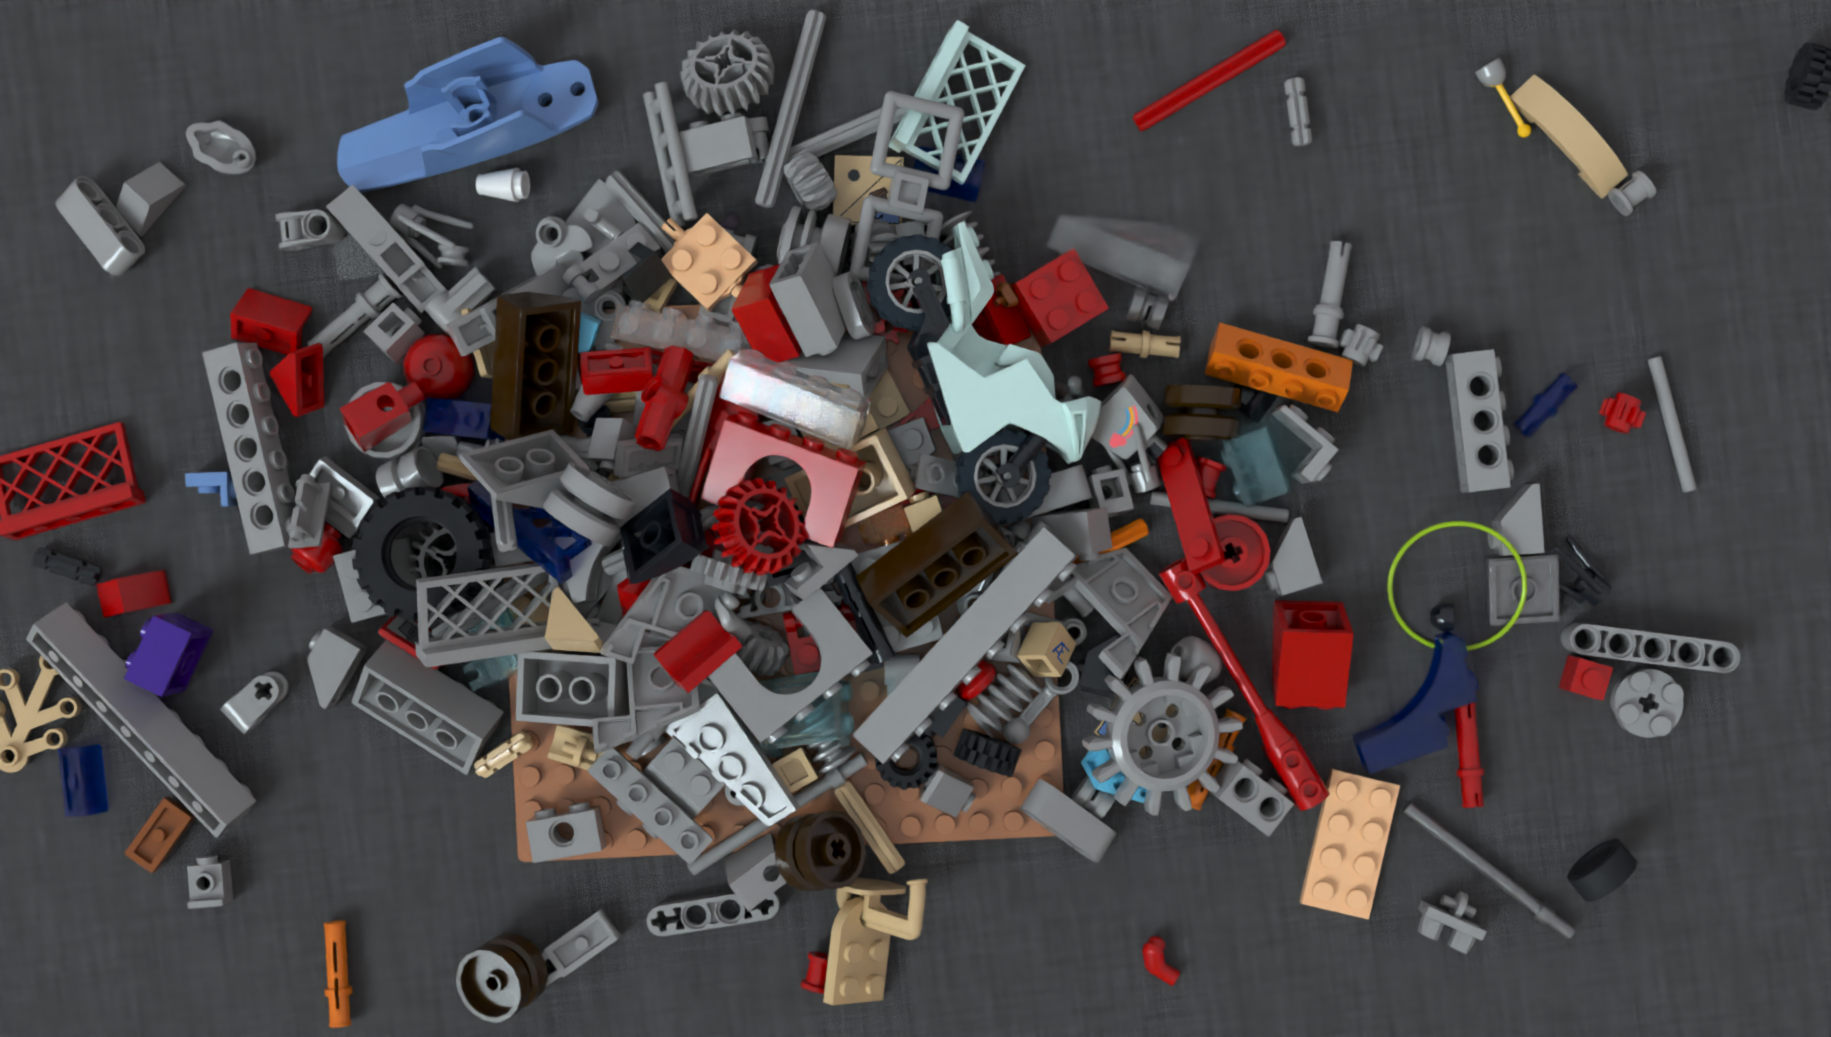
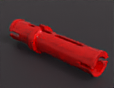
M1476 702L1453 704L1459 769H1456V776L1460 777L1462 808L1485 806L1481 776L1485 775L1484 768L1480 767Z

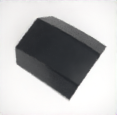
M669 488L620 527L622 552L629 584L644 582L675 570L709 548L701 521L702 514L689 498Z

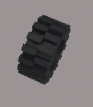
M1808 42L1804 43L1803 48L1798 50V56L1794 57L1792 61L1793 66L1789 68L1788 73L1790 75L1785 82L1787 87L1784 90V95H1786L1784 100L1787 104L1816 111L1823 106V101H1827L1829 97L1828 92L1831 91V48Z
M963 728L953 755L979 768L1012 777L1022 750L998 738H991L987 734Z
M925 733L920 737L914 734L906 742V744L916 747L920 754L919 763L911 770L898 768L892 759L882 764L875 757V766L881 775L880 777L890 783V786L894 788L897 786L903 790L912 787L914 789L922 783L925 784L929 777L933 775L937 764V749L933 739Z

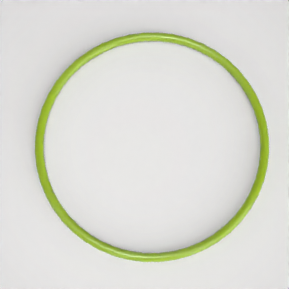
M1443 522L1418 532L1399 550L1388 575V600L1398 623L1415 640L1442 651H1470L1496 641L1514 625L1526 600L1527 575L1522 559L1516 549L1505 537L1495 530L1474 522ZM1452 526L1473 527L1499 539L1516 559L1522 579L1520 602L1515 614L1507 625L1497 634L1483 642L1461 647L1435 644L1413 632L1399 615L1392 590L1396 566L1409 546L1431 531Z

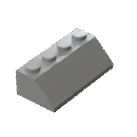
M387 639L364 665L351 702L465 775H468L473 768L475 761L478 760L496 731L504 713L493 702L481 698L467 689L464 684L454 681L438 669L426 668L419 659Z

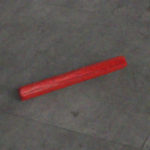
M1274 30L1137 112L1133 116L1136 127L1141 132L1147 130L1284 48L1286 45L1284 36L1279 30Z

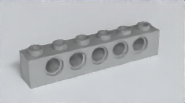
M241 342L203 352L249 553L251 555L286 548L289 544L287 528L290 527L293 508L296 506L294 501L295 493L287 472V459L282 450L278 434L279 425L274 417L270 400L271 391L266 383L262 366V354L258 349L257 343Z

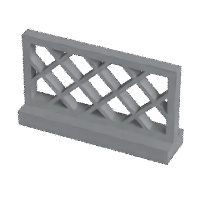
M556 561L416 579L419 642H415L416 656L426 668L552 649L545 639L547 621L535 623L528 617L541 602L550 609L552 592L559 587L558 563ZM548 572V583L539 593L528 585L537 573ZM512 577L518 583L504 598L494 588L502 578ZM478 582L484 588L470 603L459 595L467 583ZM442 586L449 593L436 607H433L427 602V588ZM526 588L536 597L521 612L511 603ZM491 592L501 603L487 617L477 607ZM547 595H549V602L545 599ZM456 597L467 607L452 622L442 612ZM509 607L519 616L509 627L501 628L495 621ZM473 612L485 620L475 632L466 633L460 628ZM438 616L450 625L440 637L429 638L428 628Z

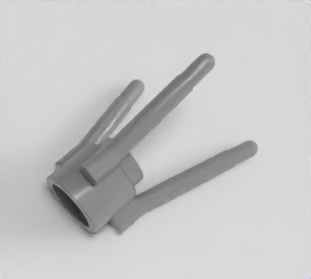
M400 204L391 216L390 226L399 232V236L405 242L410 244L438 269L442 268L443 265L437 263V258L415 240L413 236L417 238L423 234L450 249L455 248V243L425 227L426 219L423 217L467 229L473 228L471 222L429 211L416 204L412 208L405 204Z
M1134 425V439L1140 460L1130 464L1131 471L1127 470L1117 454L1106 447L1105 449L1118 470L1124 469L1128 485L1132 484L1135 493H1141L1161 485L1158 476L1160 470L1157 459L1152 460L1150 457L1147 459L1140 428L1138 425Z

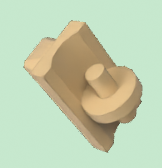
M557 724L547 758L588 770L604 752L595 754L593 734Z

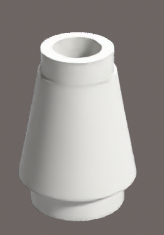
M519 168L478 174L476 190L479 195L519 202L521 199H527L529 196L530 178L526 171H520Z

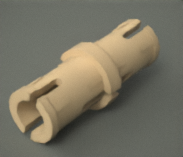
M1111 330L1109 342L1111 343L1109 345V352L1139 354L1140 358H1147L1148 355L1179 357L1180 346L1178 345L1180 344V336L1152 335L1150 331L1142 330V333Z

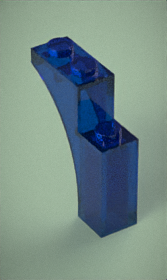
M1449 631L1436 634L1429 671L1413 698L1388 720L1373 728L1352 735L1361 765L1369 774L1449 747L1446 736L1450 735L1449 727L1444 716H1439L1438 714L1478 701L1475 690L1479 689L1478 681L1474 672L1467 669L1464 658L1468 657V651L1461 637L1457 638V635Z

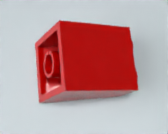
M1274 600L1271 690L1276 706L1288 709H1296L1300 706L1317 707L1323 710H1330L1334 707L1345 708L1354 633L1343 602Z

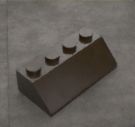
M520 292L497 296L490 428L510 441L552 429L557 435L573 431L574 416L571 414L570 409L575 401L581 300L535 292Z
M966 492L858 574L856 579L869 605L907 638L1017 556L1018 552L987 510L969 492Z

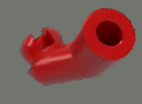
M1152 936L1142 948L1144 966L1149 973L1168 985L1173 986L1180 975V971L1165 962L1163 950L1166 944L1164 940L1158 936Z

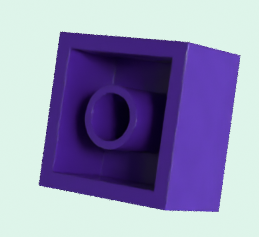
M177 612L153 615L152 618H149L144 623L141 629L140 637H142L138 649L133 650L126 661L125 668L128 670L124 679L160 697L185 692L214 630Z

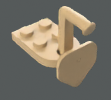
M857 877L852 884L837 889L836 899L840 910L835 917L831 930L824 1003L841 1005L883 1000L890 936L894 935L906 940H915L919 937L923 925L926 898L925 884L928 883L927 879L907 881V885H910L907 916L887 910L880 902L881 895L905 894L906 887L885 880ZM852 893L860 895V897L851 899Z

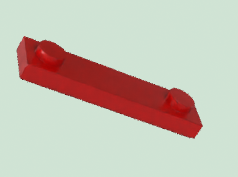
M1183 437L1167 444V448L1157 460L1189 571L1196 575L1222 564L1226 560L1191 442Z

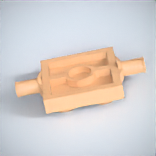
M708 213L686 231L672 218H669L667 222L675 231L666 223L661 228L675 242L672 249L661 260L672 277L709 312L722 299L729 297L731 294L737 299L743 287L741 284L746 274L758 263L757 260Z

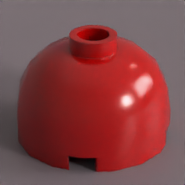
M430 334L417 339L408 348L403 360V374L407 384L413 381L417 384L425 399L432 402L454 400L459 398L470 387L473 380L472 355L470 353L466 356H461L451 336L446 334Z

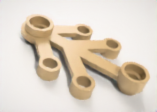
M42 656L39 658V665L42 670L27 703L19 686L20 676L18 672L11 668L0 670V689L5 690L17 722L12 735L4 717L6 707L0 701V769L4 772L13 773L20 771L28 764L31 755L46 749H58L65 746L68 741V735L62 728L49 729L42 738L29 742L26 741L32 729L63 717H75L82 710V704L78 698L66 697L61 699L57 705L40 711L55 676L59 674L54 668L49 666ZM5 673L11 676V683L9 685H6L3 681ZM68 701L74 705L72 713H68L65 709V704ZM54 732L60 737L57 745L51 741V735ZM8 750L13 751L15 755L12 762L6 757Z

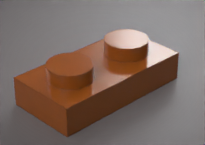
M169 796L164 797L124 854L151 874L157 872L195 816Z

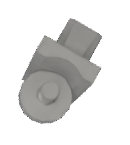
M1459 891L1454 898L1447 895L1442 896L1440 904L1448 907L1449 912L1425 901H1421L1418 910L1422 913L1418 932L1437 941L1444 924L1452 927L1454 930L1447 945L1462 953L1467 954L1476 938L1483 941L1487 931L1481 929L1479 925L1461 918L1463 914L1473 918L1476 913V908L1467 905L1468 894Z

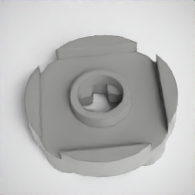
M1641 668L1637 669V671H1632L1628 675L1625 674L1616 682L1611 693L1610 705L1616 719L1619 721L1618 724L1625 731L1645 738L1665 736L1670 733L1671 729L1680 720L1684 706V693L1681 686L1668 674L1656 669ZM1650 693L1653 696L1652 700L1655 702L1653 708H1649L1647 712H1643V705L1639 704V699L1641 697L1647 698Z

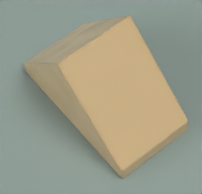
M559 587L554 589L545 633V639L553 650L600 653L604 645L603 641Z

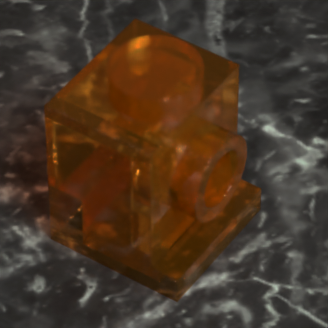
M903 501L862 520L863 523L858 525L865 545L879 542L881 547L900 541V534L904 533L905 538L913 533L904 511L905 505Z

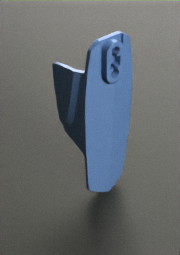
M505 37L495 38L419 71L412 80L404 84L409 107L406 111L341 136L337 152V168L343 181L349 187L353 184L362 193L446 173L539 143L563 133L594 116L599 101L591 72L577 60L539 65L528 52ZM585 90L582 95L576 96L578 91ZM547 101H552L549 106L544 107Z

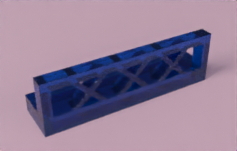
M476 480L467 487L471 506L475 511L479 512L487 523L495 528L491 494ZM529 506V509L513 508L517 547L561 584L573 577L570 560L591 546V540L567 527L543 508L536 507L537 509L532 506ZM549 518L553 521L552 527L537 528L533 525L534 519ZM557 537H573L576 540L566 549H562L556 544Z

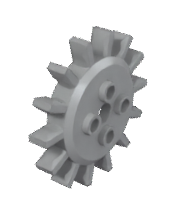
M1167 653L1163 677L1154 678L1148 661L1140 656L1134 659V669L1139 682L1129 689L1122 680L1109 674L1104 680L1109 689L1118 695L1119 699L1112 709L1104 708L1100 704H1088L1086 710L1097 720L1107 721L1106 734L1082 739L1083 747L1089 751L1097 752L1108 749L1111 759L1099 765L1091 772L1098 782H1105L1118 772L1126 776L1117 789L1114 799L1126 806L1137 788L1141 786L1147 789L1144 801L1145 811L1157 816L1161 807L1163 791L1173 790L1174 800L1177 805L1184 811L1192 809L1187 785L1198 779L1204 788L1214 793L1220 789L1216 779L1206 769L1211 764L1213 758L1219 759L1224 763L1236 764L1238 756L1227 748L1218 747L1219 734L1243 729L1240 720L1233 717L1218 719L1215 712L1217 707L1226 703L1234 696L1232 690L1221 686L1207 696L1200 692L1212 671L1211 668L1202 663L1194 668L1186 682L1179 680L1181 657L1175 653ZM1174 704V713L1171 715H1167L1166 708L1169 705ZM1141 712L1143 715L1141 722L1134 724L1133 717ZM1159 723H1165L1168 729L1167 735L1160 741H1154L1152 729ZM1180 737V746L1178 748H1173V740L1175 738ZM1143 746H1148V754L1140 757V749Z

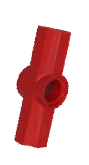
M674 345L665 348L656 376L646 384L642 391L641 401L645 403V407L634 437L636 438V444L644 449L654 451L665 449L674 420L686 409L689 397L684 391L695 362L693 359L694 354L686 348Z

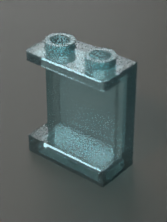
M819 672L758 682L771 692L785 695L794 694L811 685ZM843 678L839 681L843 688L826 700L822 695L814 701L812 705L815 710L800 722L794 717L785 724L784 727L787 732L774 743L770 744L768 740H765L762 744L759 742V746L769 758L782 757V748L839 740L842 746L850 745V733H854L855 730L853 715L851 712H848V701L853 699L850 681Z

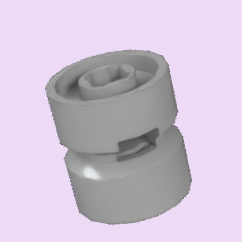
M420 446L404 453L399 460L394 458L380 465L376 471V480L380 492L385 497L394 491L400 492L409 487H440L443 483V472L436 469L438 459L428 448Z

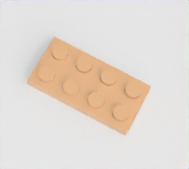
M1330 768L1326 786L1330 795L1322 803L1299 902L1304 905L1369 920L1400 785Z

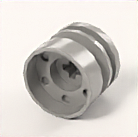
M793 206L781 231L777 249L778 265L781 264L787 251L819 242L835 276L840 275L847 252L852 220L829 214L823 227L819 228L816 227V211L810 210L805 224H801L803 209L802 207Z

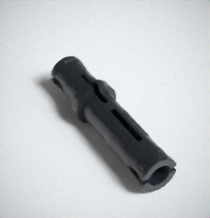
M851 561L834 577L844 596L841 600L844 605L848 604L861 634L873 653L872 656L877 665L897 654L894 652L873 607L869 605L856 579L857 574Z

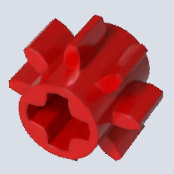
M1617 392L1614 399H1604L1598 414L1605 416L1603 424L1605 427L1622 434H1629L1631 428H1641L1647 413L1640 410L1641 400Z

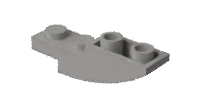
M353 184L326 206L420 313L425 310L433 298L446 290L425 266L423 261Z
M559 263L502 293V295L535 292L562 296L566 290L574 286H569L562 278L566 269L563 263ZM497 298L445 325L461 356H466L495 340Z

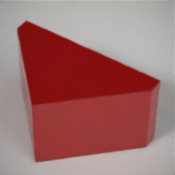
M316 343L290 352L269 372L292 415L300 417L324 408L322 344Z
M165 570L116 578L96 585L103 618L172 603Z

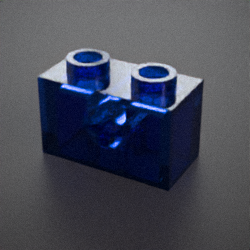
M427 397L423 432L487 440L499 438L505 442L503 436L490 428L491 404Z

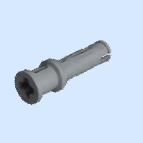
M1341 241L1330 242L1320 304H1317L1313 309V315L1316 316L1312 336H1309L1307 341L1311 345L1324 348H1338L1339 341L1336 340L1339 320L1344 318V312L1340 305L1350 251L1352 249V245L1349 243H1345L1342 246Z
M381 273L378 276L379 280L367 291H360L356 295V302L326 326L318 335L307 342L308 346L316 343L322 344L324 358L334 347L340 344L369 318H377L381 314V310L392 300L403 297V293L385 273Z

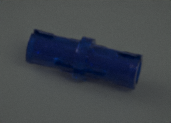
M1560 373L1542 395L1537 394L1533 398L1534 403L1513 423L1517 429L1522 428L1520 432L1524 436L1531 438L1535 431L1549 417H1554L1559 412L1557 408L1578 388L1577 384L1574 381L1569 383L1571 378L1564 373Z

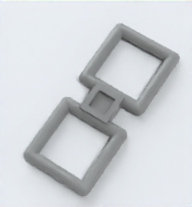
M889 91L885 94L870 170L874 175L892 179L888 199L867 196L863 200L849 270L853 271L859 280L868 281L869 267H865L876 211L926 222L928 226L925 237H934L939 240L943 214L937 210L924 208L928 187L946 190L950 186L964 119L962 108L894 91ZM896 107L949 119L938 175L885 163ZM921 258L919 269L927 271L934 266L926 259ZM891 273L890 285L902 283L904 277L897 273Z

